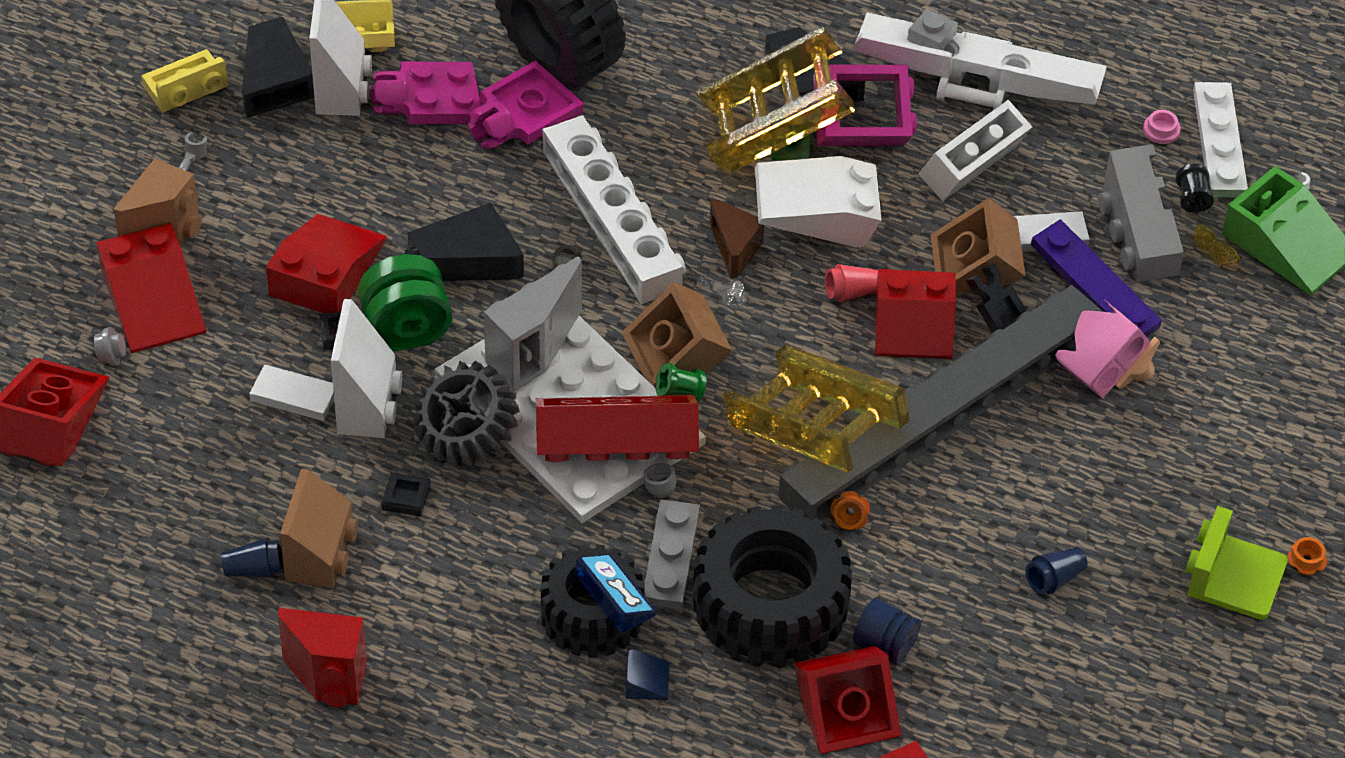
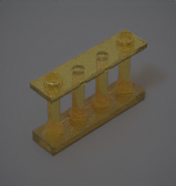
M824 26L696 91L697 97L713 114H718L722 137L706 144L708 156L724 173H732L855 112L852 98L836 80L832 81L827 60L842 53V48ZM814 67L818 89L799 97L795 76ZM782 84L786 105L767 114L763 92ZM750 99L754 121L735 129L732 108Z
M784 344L775 352L779 375L753 396L748 398L730 390L723 393L727 418L731 426L847 473L853 469L849 445L872 425L879 421L901 429L910 421L904 388ZM788 387L801 391L780 409L767 405ZM817 398L831 402L809 421L796 417ZM846 410L860 413L856 419L839 433L826 428Z

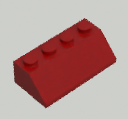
M694 395L535 398L537 455H545V461H569V454H585V460L604 461L609 460L610 454L626 453V459L646 460L650 459V453L666 452L667 459L690 458V452H699L698 402Z

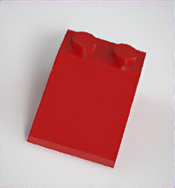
M317 214L282 241L266 266L269 296L321 313L341 312L344 299H351L362 275L373 263L387 240V236Z
M171 223L96 242L101 273L131 353L206 333L183 253Z
M35 357L0 393V452L10 456L21 455L33 458L47 466H62L74 453L108 383L109 376Z

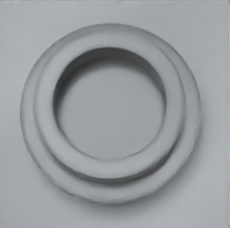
M112 327L104 328L102 333L95 334L94 348L98 361L101 364L109 363L110 366L120 365V357L126 355V344L122 334H117Z

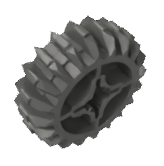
M459 361L455 371L444 365L445 375L439 378L431 374L432 386H420L424 398L414 400L415 408L418 410V412L412 415L413 422L417 426L414 429L415 434L423 443L422 446L428 453H433L439 461L444 462L448 460L451 465L456 467L462 460L466 465L472 467L475 457H479L482 461L487 462V452L493 449L494 452L501 453L499 445L501 440L512 441L511 434L507 429L518 427L517 420L514 415L520 412L519 405L515 401L517 394L512 386L509 385L508 379L490 365L484 368L481 363L474 361L468 367L466 363ZM492 396L491 410L489 416L486 417L485 412L489 406L487 401ZM444 410H446V417L442 422L444 427L440 430L441 417Z

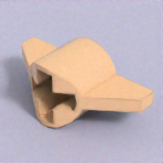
M1154 337L1150 341L1151 343L1115 384L1117 388L1121 390L1132 380L1145 381L1153 377L1154 365L1152 358L1160 344L1159 339Z

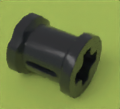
M1188 164L1180 168L1176 173V183L1182 190L1180 205L1186 212L1205 211L1211 208L1214 203L1213 193L1208 190L1207 185L1209 171L1201 164Z

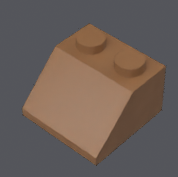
M153 159L114 208L118 236L171 223L180 247L183 246L189 237L194 238L198 234L202 222L199 217L198 192L195 187L194 174Z
M987 198L931 234L935 272L955 273L956 293L973 292L966 280L973 276L979 275L983 284H986L987 278L981 269L991 264H995L1002 286L1012 285L1025 277L1018 219L990 198Z
M675 282L621 332L644 378L655 388L658 371L667 362L673 363L677 369L687 371L701 369L708 373L732 351L703 294Z
M301 469L280 532L285 580L334 588L337 575H345L348 565V551H345L347 542L354 543L356 540L358 519L353 518L352 503L349 499L307 469Z

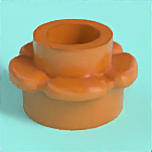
M846 491L840 494L839 499L833 500L830 513L834 516V522L838 527L847 530L860 529L868 521L867 514L870 513V505L865 497H859L854 491ZM852 507L854 513L848 514L847 508Z
M1311 537L1298 539L1291 546V552L1287 554L1289 565L1292 568L1296 567L1297 571L1303 575H1314L1316 571H1323L1328 562V559L1325 557L1326 549L1319 540Z

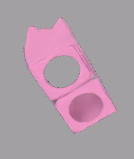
M1109 303L1108 305L1113 313L1082 311L1074 333L1076 351L1058 350L1055 354L1057 360L1065 367H1061L1102 399L1151 343L1134 323Z

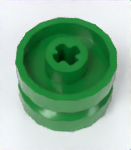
M403 254L392 256L374 264L362 275L358 284V297L362 311L392 351L430 345L447 332L452 323V309L448 296L444 292V283L440 270L432 260L421 255Z

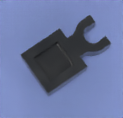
M995 264L987 265L981 269L987 278L986 284H983L979 275L966 280L970 289L980 295L983 300L976 307L991 333L999 329H1005L1016 322L1022 313L1026 312L1012 285H1001L1000 273Z

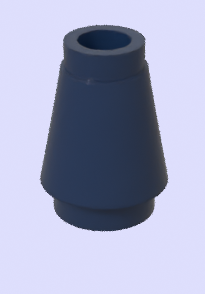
M269 537L222 552L221 555L225 576L274 578L275 573L284 572L280 540L271 541Z
M1078 547L1037 555L1026 566V579L1035 592L1039 594L1045 592L1053 594L1081 571L1085 570L1088 562L1085 553Z

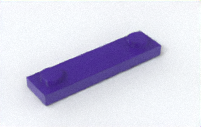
M1061 219L1032 237L1031 246L1070 285H1073L1103 312L1113 313L1108 303L1134 323L1146 337L1160 328L1162 320Z

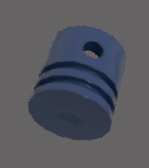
M873 598L864 609L857 623L853 641L864 648L876 646L888 654L889 660L892 659L894 663L901 664L918 637L921 620L916 617L912 618L908 613L903 614L902 610L878 598Z

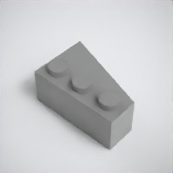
M1153 144L1110 151L1103 192L1098 194L1099 210L1102 215H1108L1110 220L1109 230L1113 242L1120 243L1122 248V265L1125 270H1131L1135 282L1179 275L1184 254L1172 209L1165 210L1159 190H1164L1165 188L1163 177H1155L1152 169V160L1156 156Z

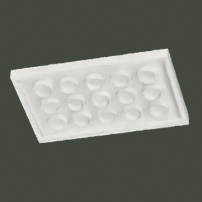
M578 316L546 372L515 390L517 394L515 401L519 405L520 410L519 413L514 415L518 427L507 429L511 434L512 441H500L581 523L644 484L643 473L649 466L656 463H667L672 466L681 460L667 459L666 452L650 453V459L628 460L626 459V453L610 454L609 460L588 461L585 460V454H569V461L562 462L545 461V455H537L535 398L658 396L656 388L580 316ZM485 339L435 368V376L440 378L445 375L444 365L455 371L459 361L466 363L468 367L474 361L481 363L484 368L488 366L485 363ZM492 396L487 401L489 406L485 412L486 417L489 416L491 410ZM699 430L700 448L706 444V436Z

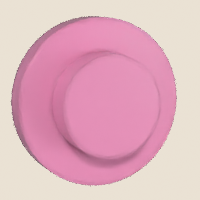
M1167 110L1154 111L1145 120L1143 127L1145 136L1158 144L1174 142L1178 139L1181 130L1176 115Z

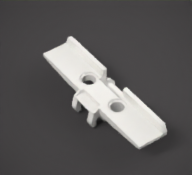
M866 13L854 45V51L896 65H908L909 69L940 76L941 79L936 96L937 101L944 102L945 97L992 107L993 110L1004 103L1007 92L1029 97L1096 105L1107 68L1105 65L1012 45L1013 42L964 31L956 33L943 50L920 46L907 40L908 29L912 26V22L872 13ZM970 72L987 76L990 80V92L961 86L965 73Z

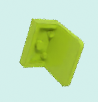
M1217 506L1212 521L1204 519L1197 539V542L1203 544L1201 550L1193 549L1185 570L1186 573L1192 574L1187 596L1264 620L1269 616L1288 558L1283 553L1228 536L1227 533L1233 511Z

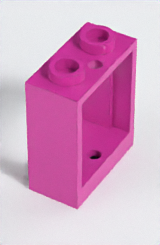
M821 65L813 75L818 146L905 145L915 134L917 119L916 114L911 112L910 99L914 95V80L912 77H908V65ZM837 81H894L897 127H840Z

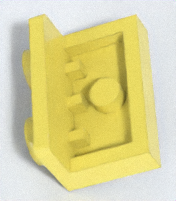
M392 0L336 2L363 37L367 51L382 52L386 51L388 47H395Z
M207 49L141 75L143 87L162 113L228 87L225 61L222 57L214 59Z

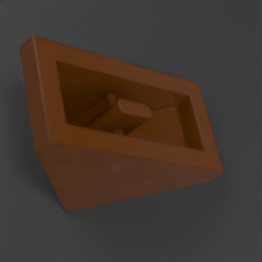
M720 200L710 201L709 224L730 279L738 278L763 244L764 225L759 224L757 216Z

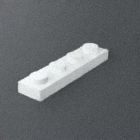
M1195 82L1193 93L1204 165L1209 171L1208 190L1213 193L1214 197H1238L1248 189L1231 83Z

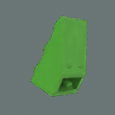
M1274 166L1228 204L1222 236L1312 296L1345 267V235L1307 187L1278 167Z

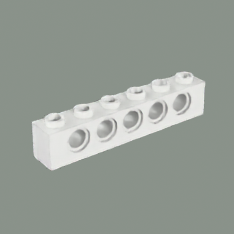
M583 115L544 128V155L640 304L655 300L673 282L682 285L683 275L686 274L683 258L679 253L674 254L670 248L665 231L662 227L657 228L652 220L648 205L645 202H640L635 195V189L630 178L623 177L614 154L607 152L602 145V139L598 130L595 127L591 128Z

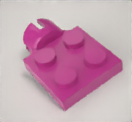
M534 61L480 91L479 102L483 105L470 112L469 116L471 118L468 127L476 142H479L488 135L492 136V138L481 143V147L484 149H494L512 138H518L528 145L543 136L544 128L565 122L582 114L584 103L543 66Z
M400 62L399 71H377L372 76V79L376 80V82L370 88L371 103L383 104L372 105L373 112L379 115L404 114L408 119V124H466L470 122V112L481 106L472 62Z

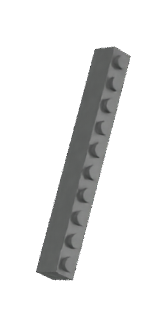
M1073 285L1060 293L1051 294L1042 305L1031 312L1026 311L1022 313L1016 322L1003 330H996L990 335L988 340L976 348L967 349L959 359L947 367L938 368L930 378L918 386L909 387L903 392L901 397L889 405L878 407L869 418L858 425L853 424L849 426L840 437L829 444L820 445L814 450L812 455L800 463L789 465L780 475L778 498L792 511L795 508L806 512L807 518L811 520L815 517L820 521L831 514V504L834 499L840 498L841 493L854 491L859 496L1059 363L1055 355L1058 350L1076 351L1074 333L1082 311H1103Z

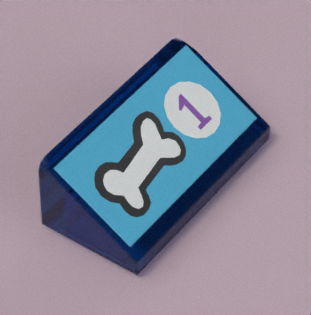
M612 554L583 556L576 560V576L621 633L657 615V610Z

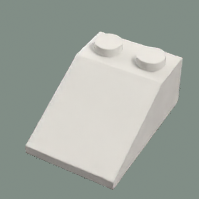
M314 0L309 40L316 114L360 116L361 103H368L369 82L364 81V77H371L372 55H365L363 37L335 0Z
M836 156L761 162L755 166L759 224L852 247H864L882 221L875 164Z
M344 299L331 357L337 434L385 438L387 425L395 424L397 405L395 401H392L393 394L400 395L402 371H396L395 354L353 300Z

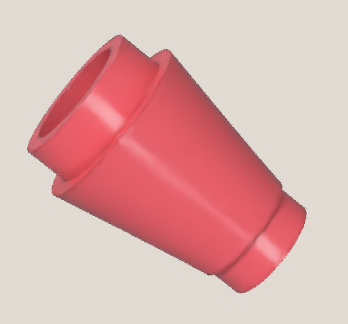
M837 264L835 268L827 269L825 289L828 298L844 302L876 293L878 270Z

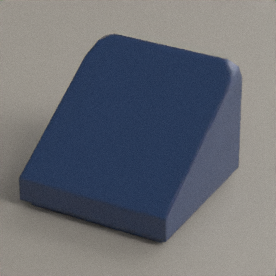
M628 649L626 699L668 700L669 663L643 652Z

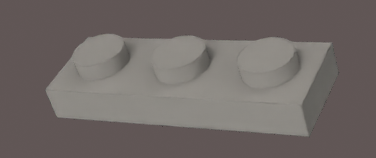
M660 499L645 578L644 600L648 605L683 609L700 504Z

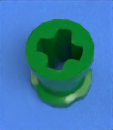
M667 362L658 371L656 393L658 396L694 395L699 403L706 390V374L701 369H694L692 371L677 369L673 363Z

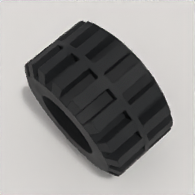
M587 544L579 545L578 551L574 552L569 548L562 552V559L554 557L549 562V569L544 570L542 583H540L542 627L546 626V635L550 640L556 637V646L564 650L569 645L571 646V654L580 656L582 650L589 651V658H598V651L605 650L606 655L609 656L615 654L616 645L625 649L630 645V636L636 639L640 633V625H643L644 611L625 613L582 559L584 557L609 555L644 599L645 583L642 581L643 574L640 568H634L635 561L629 556L622 558L621 551L616 548L608 551L605 550V545L596 544V548H588ZM594 593L604 595L611 600L602 605L588 606L580 604L574 599L584 594Z

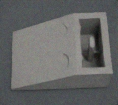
M579 256L566 264L558 265L549 274L535 282L524 285L520 291L502 301L493 303L484 311L485 363L494 367L501 375L503 374L514 390L546 372L582 311V259Z

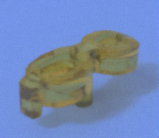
M1198 224L1194 229V244L1199 249H1211L1210 258L1215 264L1227 266L1241 262L1242 257L1238 256L1237 252L1228 246L1227 242L1217 241L1215 233L1209 226L1205 224Z

